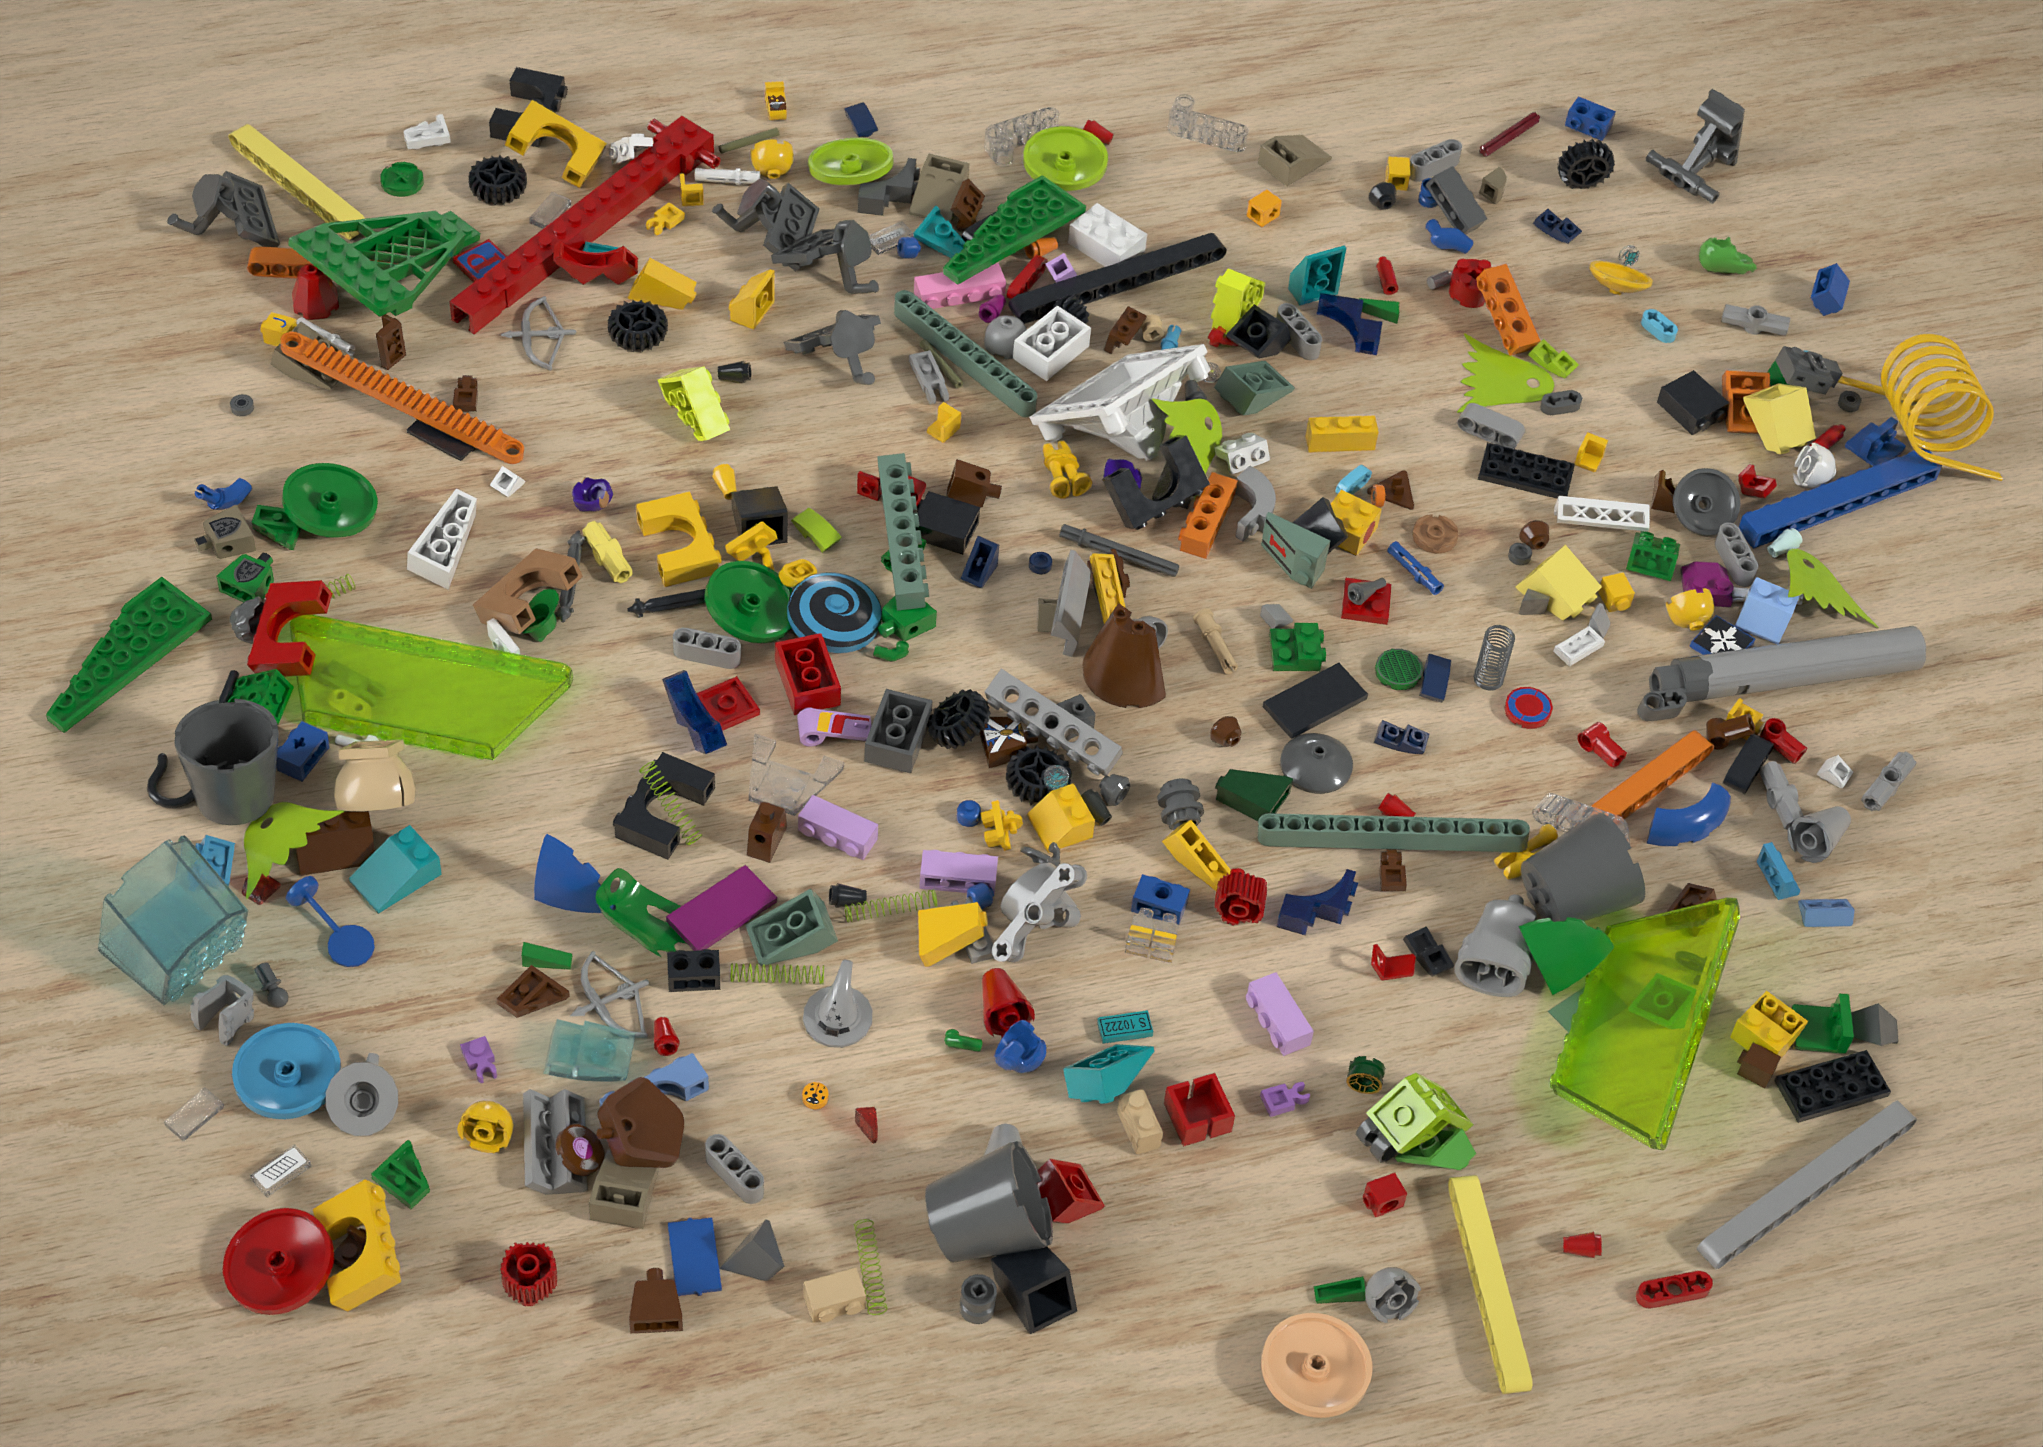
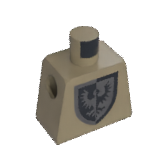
M237 505L203 522L205 535L194 539L199 552L212 548L219 559L256 551L253 533Z

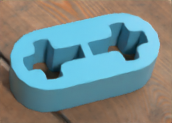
M1648 309L1644 311L1641 325L1661 342H1673L1678 332L1677 326L1657 310Z
M1359 465L1338 483L1335 492L1338 494L1343 490L1352 495L1367 484L1371 478L1372 471L1364 465Z

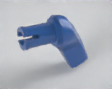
M1431 219L1426 223L1425 227L1431 234V242L1440 249H1455L1464 254L1472 248L1474 241L1459 229L1441 228L1436 219Z
M238 478L229 487L214 490L204 484H200L196 489L201 491L202 494L195 491V496L206 501L211 509L224 510L240 504L252 491V486L242 478Z

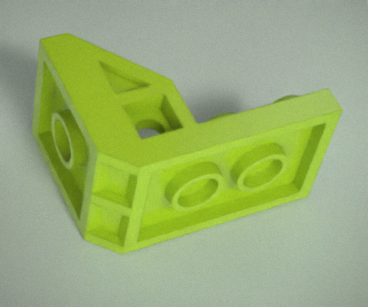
M1418 1073L1405 1077L1366 1112L1400 1154L1433 1138L1448 1124L1453 1128H1463L1464 1131H1468L1474 1125L1441 1085Z

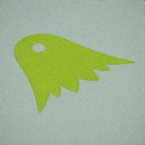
M1464 333L1467 341L1477 351H1468V354L1478 362L1462 363L1468 371L1475 375L1461 380V383L1476 389L1464 394V396L1474 398L1466 402L1457 413L1463 412L1470 403H1476L1483 407L1512 403H1530L1541 401L1545 394L1552 393L1554 381L1546 370L1538 365L1509 356L1489 347ZM1531 378L1536 379L1540 385L1537 388L1529 387L1527 380Z
M1152 398L1153 402L1168 415L1164 421L1174 427L1169 439L1176 435H1187L1206 475L1209 465L1216 454L1215 447L1220 446L1222 440V426L1216 409L1205 399L1172 402ZM1206 417H1209L1212 421L1213 426L1211 430L1207 429L1205 425Z
M1790 549L1787 552L1790 570L1788 597L1804 594L1806 600L1809 601L1813 596L1823 609H1826L1830 603L1833 608L1845 616V608L1856 618L1855 612L1879 628L1855 603L1822 562L1800 549ZM1803 559L1810 561L1814 568L1805 565Z
M280 802L271 805L263 816L252 821L244 835V848L248 866L246 899L253 892L261 874L263 873L265 877L269 875L272 863L285 865L290 848H300L307 845L306 832L319 830L320 826L318 823L331 819L343 813L344 810H317L290 802ZM272 817L273 821L271 825L265 829H261L262 822L265 819Z

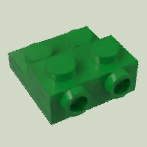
M1294 623L1293 629L1270 628L1269 640L1273 671H1320L1322 662L1326 661V648H1321V644L1324 642V630L1319 629L1318 623Z

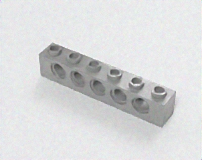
M1000 669L985 690V695L988 699L987 703L997 710L1002 708L1008 712L1006 715L1014 722L1019 723L1021 721L1028 725L1026 728L1036 736H1039V734L1047 738L1046 741L1056 749L1063 748L1067 751L1068 757L1076 762L1081 760L1088 765L1087 769L1097 776L1100 773L1104 776L1108 775L1123 754L1121 746L1003 669ZM1011 694L1019 696L1018 700L1013 703L1006 701L1007 697ZM1031 707L1039 710L1033 716L1027 715L1026 711ZM1051 720L1059 723L1054 729L1046 727V724ZM1071 733L1079 736L1074 742L1066 740V737ZM1092 746L1099 749L1095 755H1088L1086 753V750Z

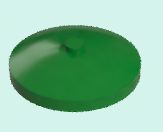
M315 463L295 470L287 478L282 492V505L288 517L300 528L319 536L339 538L355 535L365 530L372 523L377 511L378 498L372 484L357 471L333 463Z
M734 561L720 566L711 575L705 589L706 606L714 621L727 633L751 643H770L783 638L791 630L787 617V606L793 589L782 584L777 572L759 563Z

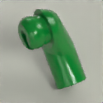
M956 1029L947 1030L944 1038L945 1044L948 1047L976 1052L981 1051L983 1043L982 1039L959 1035Z

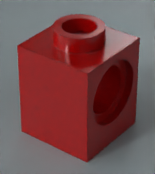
M1394 1172L1367 1182L1363 1194V1202L1367 1209H1371L1376 1218L1404 1207L1408 1193Z

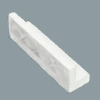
M1558 496L1554 507V515H1557V523L1648 532L1650 505Z

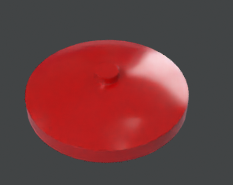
M294 1208L269 1210L250 1219L232 1237L223 1259L224 1282L235 1300L252 1312L264 1315L287 1313L308 1303L323 1288L333 1267L334 1247L325 1227L308 1212Z

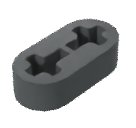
M1574 390L1548 393L1543 396L1540 409L1547 415L1576 412L1580 409L1583 398L1579 392Z

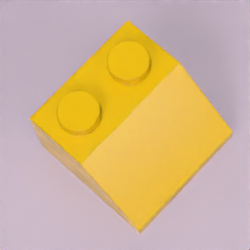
M770 269L749 279L746 285H742L737 297L733 298L729 303L730 321L753 330L774 303V270Z
M1074 783L1052 790L1027 813L1028 819L1048 853H1050L1049 846L1052 842L1057 843L1059 849L1093 838L1095 819Z

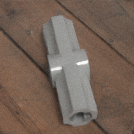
M1725 304L1721 322L1744 327L1745 331L1750 334L1756 335L1765 331L1786 336L1790 318L1770 314L1762 306L1755 305L1747 309Z
M1906 751L1898 752L1888 766L1882 769L1879 777L1861 799L1865 808L1870 811H1880L1889 798L1896 794L1898 787L1916 766L1917 762L1914 760L1913 755Z
M1776 761L1768 762L1759 771L1767 789V802L1771 809H1776L1784 829L1788 830L1795 819L1803 816L1798 805V792L1795 785H1789L1781 765L1777 764Z

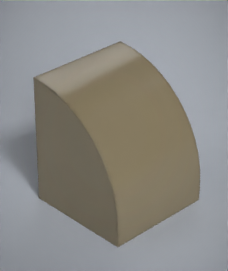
M1498 167L1483 178L1479 193L1494 204H1497L1502 199L1507 180L1506 173L1501 167Z
M1038 598V632L1052 631L1058 599Z

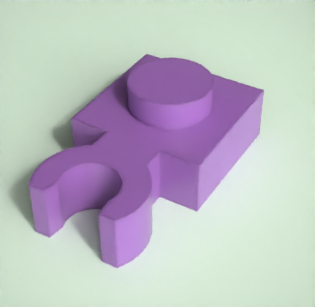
M486 1036L460 1044L469 1070L476 1069L477 1080L480 1083H484L483 1073L490 1072L494 1079L497 1078L496 1067L492 1064L495 1062L494 1054Z
M1304 1082L1294 1084L1292 1089H1288L1286 1084H1281L1261 1090L1260 1097L1269 1116L1273 1117L1293 1111L1295 1103L1300 1105L1308 1103L1310 1094L1300 1095L1298 1093L1304 1090Z

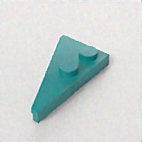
M937 206L932 209L913 233V237L919 242L949 258H952L956 253H960L964 248V240L952 228L949 220L946 221L940 213V208Z

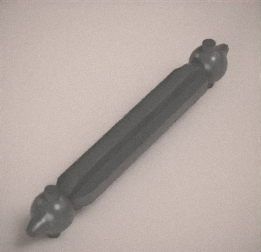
M579 530L567 541L570 545L567 556L575 558L578 567L582 553L581 546L586 541V537L582 536ZM576 584L568 591L561 589L560 607L555 612V616H559L562 623L574 613V609L571 606L574 600Z

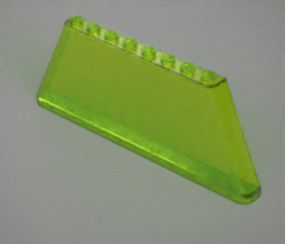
M318 615L298 616L289 623L291 641H305L316 654L311 674L296 676L302 720L314 727H325L335 731L355 733L360 736L372 735L382 740H403L406 745H417L431 750L437 749L453 754L473 756L478 759L494 760L571 687L573 682L572 669L561 662Z
M1726 897L1606 927L1605 933L1612 941L1614 948L1585 978V989L1583 994L1579 995L1577 1012L1572 1015L1570 1032L1564 1038V1049L1562 1053H1559L1556 1071L1550 1077V1088L1553 1089L1557 1096L1651 1149H1666L1739 924L1740 908L1737 898Z

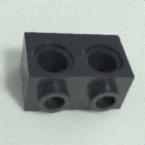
M702 949L700 951L677 950L675 952H667L669 992L720 990L719 950Z

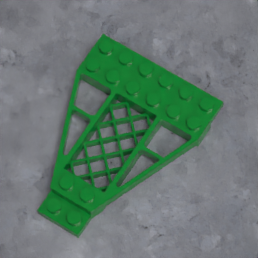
M437 211L323 223L290 237L288 245L377 316L381 317L389 312L397 316L412 309L414 301L452 256L459 254L464 247L479 241L481 233L452 211L442 215ZM386 227H389V228L384 229V230H382V231H380V232H375V231L372 230V229H378V228H386ZM358 231L366 238L355 243H348L336 233ZM434 265V266L429 270V272H426V271L424 270V269H426V268H428V267ZM414 274L421 281L412 291L398 282Z

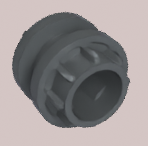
M1184 778L1170 780L1163 784L1160 788L1161 792L1157 796L1158 805L1165 808L1161 812L1162 822L1169 825L1171 830H1175L1178 826L1189 820H1192L1197 826L1204 814L1202 803L1197 802L1200 798L1199 788L1192 785L1191 780Z

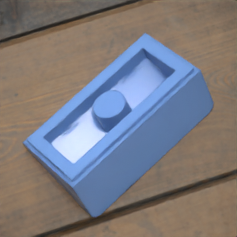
M1847 899L1799 900L1798 902L1805 927L1853 925L1855 909Z

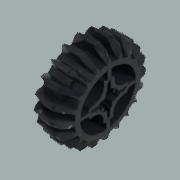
M1593 139L1589 142L1583 140L1579 144L1575 142L1573 147L1568 146V151H1562V156L1558 157L1557 169L1559 176L1566 186L1570 185L1573 189L1576 187L1580 189L1587 187L1589 189L1593 185L1597 187V183H1604V178H1610V173L1614 172L1615 160L1613 152L1606 143H1602L1600 140L1596 142Z
M501 154L499 157L491 155L489 159L483 157L482 161H476V165L471 166L468 175L469 188L474 197H478L479 201L485 200L486 204L493 202L495 205L497 203L504 205L506 201L513 203L514 198L519 199L520 195L524 194L527 185V173L522 163H518L516 159L511 160L509 156L503 158Z
M632 299L631 303L624 301L623 306L617 305L615 310H611L608 319V333L612 342H616L617 347L623 346L625 350L631 348L633 352L636 349H641L643 352L645 348L652 350L653 345L659 346L660 341H664L665 335L668 332V319L664 310L660 309L658 304L652 305L651 301L645 303L642 299L640 302H635Z
M962 689L958 694L954 692L952 696L946 697V700L939 702V706L933 709L934 714L930 715V721L927 723L928 732L937 744L946 749L951 747L956 749L959 745L964 746L966 742H972V738L979 736V732L985 729L984 724L989 722L988 717L991 714L989 711L990 707L977 691H972L971 689L965 691Z
M1038 745L1034 749L1027 746L1025 752L1018 750L1016 755H1012L1006 767L1005 779L1008 783V789L1013 790V796H1020L1021 802L1028 800L1031 806L1034 802L1039 803L1052 790L1058 789L1056 786L1052 789L1051 785H1046L1049 782L1046 781L1047 778H1050L1049 773H1052L1053 776V773L1058 771L1057 774L1067 778L1065 782H1062L1065 785L1059 784V788L1071 784L1072 771L1069 761H1065L1064 754L1057 755L1056 749L1049 751L1047 746L1044 749H1039Z

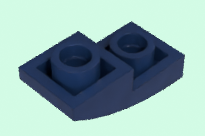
M864 102L844 108L847 118L852 123L853 131L858 137H869L878 131L874 118Z
M1549 208L1533 222L1537 228L1550 237L1567 244L1582 232L1570 219L1566 217L1562 221Z
M1430 653L1427 655L1423 672L1424 679L1419 696L1441 703L1444 701L1450 675V659Z
M1382 720L1378 726L1374 743L1400 752L1423 754L1430 734L1409 724L1403 729Z

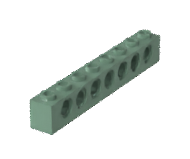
M905 453L877 456L897 610L926 607L925 597H929L928 583H923V580L927 579L925 565H920V562H924L923 548H918V544H922L921 532L915 529V527H919L918 513H913V510H917L916 497L910 494L914 493L913 479H908V476H912L911 463L906 462Z

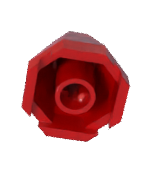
M313 264L304 265L299 270L292 291L294 312L298 315L299 312L302 313L303 317L307 320L326 319L331 315V311L334 308L335 311L339 309L337 288L332 280Z

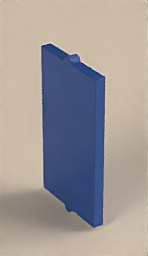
M688 1218L687 1221L668 1223L674 1279L678 1296L692 1294L701 1296L702 1293L722 1291L713 1219L693 1220Z

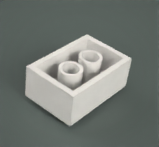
M1096 203L1070 224L1068 244L1106 267L1143 255L1146 249L1147 233Z
M1056 306L1014 340L1013 359L1047 381L1089 347L1091 327L1059 306Z

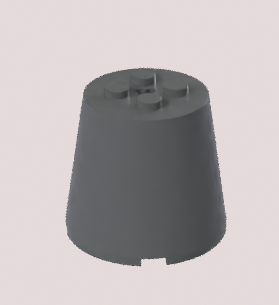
M235 699V702L219 703V700L211 701L191 710L181 719L176 727L175 748L200 812L212 822L222 825L246 824L263 816L273 804L279 736L278 725L274 716L257 703L242 699Z
M1603 813L1589 816L1521 864L1522 879L1529 901L1542 919L1550 918L1553 922L1565 921L1567 917L1586 921L1638 905L1645 899V883L1639 863L1633 864L1627 851L1631 849L1629 842L1619 827Z
M1019 1141L1010 1142L927 1185L925 1200L929 1227L941 1251L950 1262L955 1263L1039 1249L1052 1244L1053 1224L1047 1197L1041 1198L1037 1185L1038 1182H1041V1178L1031 1156Z

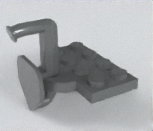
M225 171L223 175L205 174L195 185L192 198L198 217L193 223L178 218L177 214H171L167 219L168 225H173L194 235H200L206 231L221 212L226 217L234 220L238 235L241 238L256 242L263 247L278 248L280 245L263 186L228 171Z
M760 178L745 191L737 212L740 216L736 219L729 214L721 203L715 205L712 212L738 232L747 230L760 220L762 225L768 230L763 246L774 254L811 235L820 208L791 184H785L782 187L781 193H779L769 182ZM799 263L789 266L794 271L801 268Z
M854 220L839 221L835 229H821L771 255L773 264L782 263V266H790L799 263L800 266L813 263V259L837 253L843 285L848 293H876L879 291V284L875 280H871L869 283H857L854 267L870 258L872 248L868 232Z
M840 310L836 313L835 324L784 341L785 349L794 351L795 354L801 352L802 354H808L815 351L814 347L820 345L828 347L832 345L836 356L847 358L854 382L862 385H871L875 381V376L871 372L863 373L858 354L873 347L875 343L874 326L881 324L879 315L860 314L857 316L848 310Z

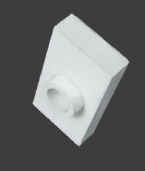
M493 618L487 621L488 637L492 641L496 652L502 653L513 668L520 665L519 647L496 619Z
M1588 626L1556 645L1553 652L1570 667L1603 647L1605 640Z

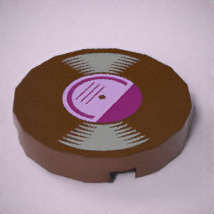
M580 1124L569 1125L556 1138V1152L558 1155L561 1154L562 1164L573 1174L582 1177L588 1176L601 1168L605 1158L604 1148L597 1135L588 1127Z

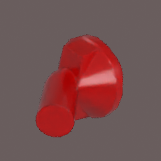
M1219 326L1217 329L1214 327L1207 338L1210 340L1209 345L1216 348L1220 344L1238 346L1225 336L1227 330L1222 328V326Z

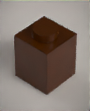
M1753 1042L1749 1051L1743 1049L1737 1063L1741 1064L1737 1074L1766 1088L1779 1064L1781 1056Z

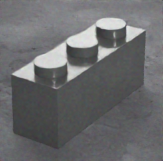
M1454 166L1436 174L1426 184V187L1453 228L1459 229L1465 235L1479 228L1488 219Z

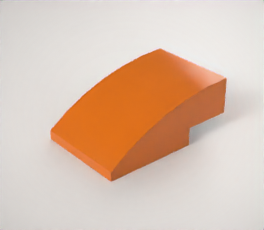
M1726 370L1722 375V396L1729 402L1725 418L1728 432L1759 434L1743 397L1769 388L1770 373Z

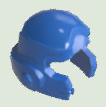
M1025 1020L1018 1021L1008 1029L1001 1039L994 1054L996 1064L1004 1070H1013L1017 1073L1033 1072L1045 1059L1047 1051L1045 1041L1033 1033L1035 1028L1031 1023Z

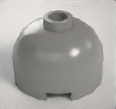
M1008 315L993 319L985 332L984 345L986 350L993 356L996 353L1005 356L1004 359H1013L1014 340L1027 330L1025 324L1020 319Z
M1387 1267L1379 1270L1368 1281L1365 1288L1366 1303L1379 1321L1388 1323L1387 1319L1396 1317L1402 1320L1417 1307L1419 1303L1417 1296L1419 1291H1421V1287L1407 1271L1397 1267Z

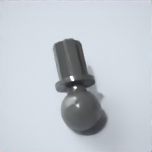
M269 963L259 964L254 968V971L263 986L261 990L263 992L269 991L267 996L269 1004L275 1008L285 1006L289 996L285 989L278 987L281 980L276 978Z

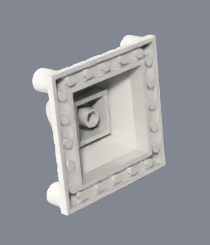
M1204 344L1128 354L1029 418L1033 425L1039 426L1045 440L1055 442L1063 437L1062 434L1065 432L1063 426H1073L1074 429L1109 439L1110 442L1137 458H1145L1146 461L1151 460L1161 450L1159 445L1163 443L1167 425L1164 421L1167 418V414L1153 402L1152 398L1173 402L1182 385L1181 381L1187 374L1190 380L1195 379L1196 382L1206 379L1208 377L1207 373L1211 371L1204 357L1207 350Z

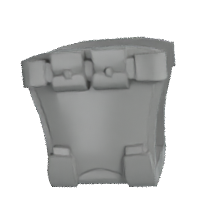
M224 975L216 980L217 984L204 993L199 992L193 997L191 1020L194 1022V1026L201 1031L217 1012L228 1004L229 1006L225 1007L219 1015V1039L221 1044L228 1046L233 1041L236 1031L244 1023H249L254 1018V1009L252 1008L254 993L244 983L231 976Z

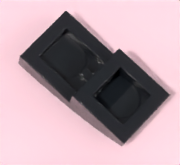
M1427 926L1403 938L1411 953L1415 955L1416 960L1432 977L1455 966L1442 944L1437 945Z

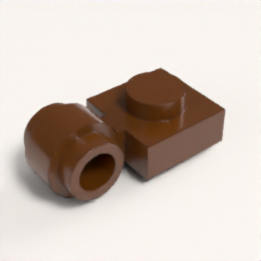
M472 375L458 377V388L454 389L453 398L455 410L461 409L463 412L477 411L478 381Z
M1397 849L1381 851V865L1379 869L1381 891L1406 892L1405 865H1402V852H1398Z

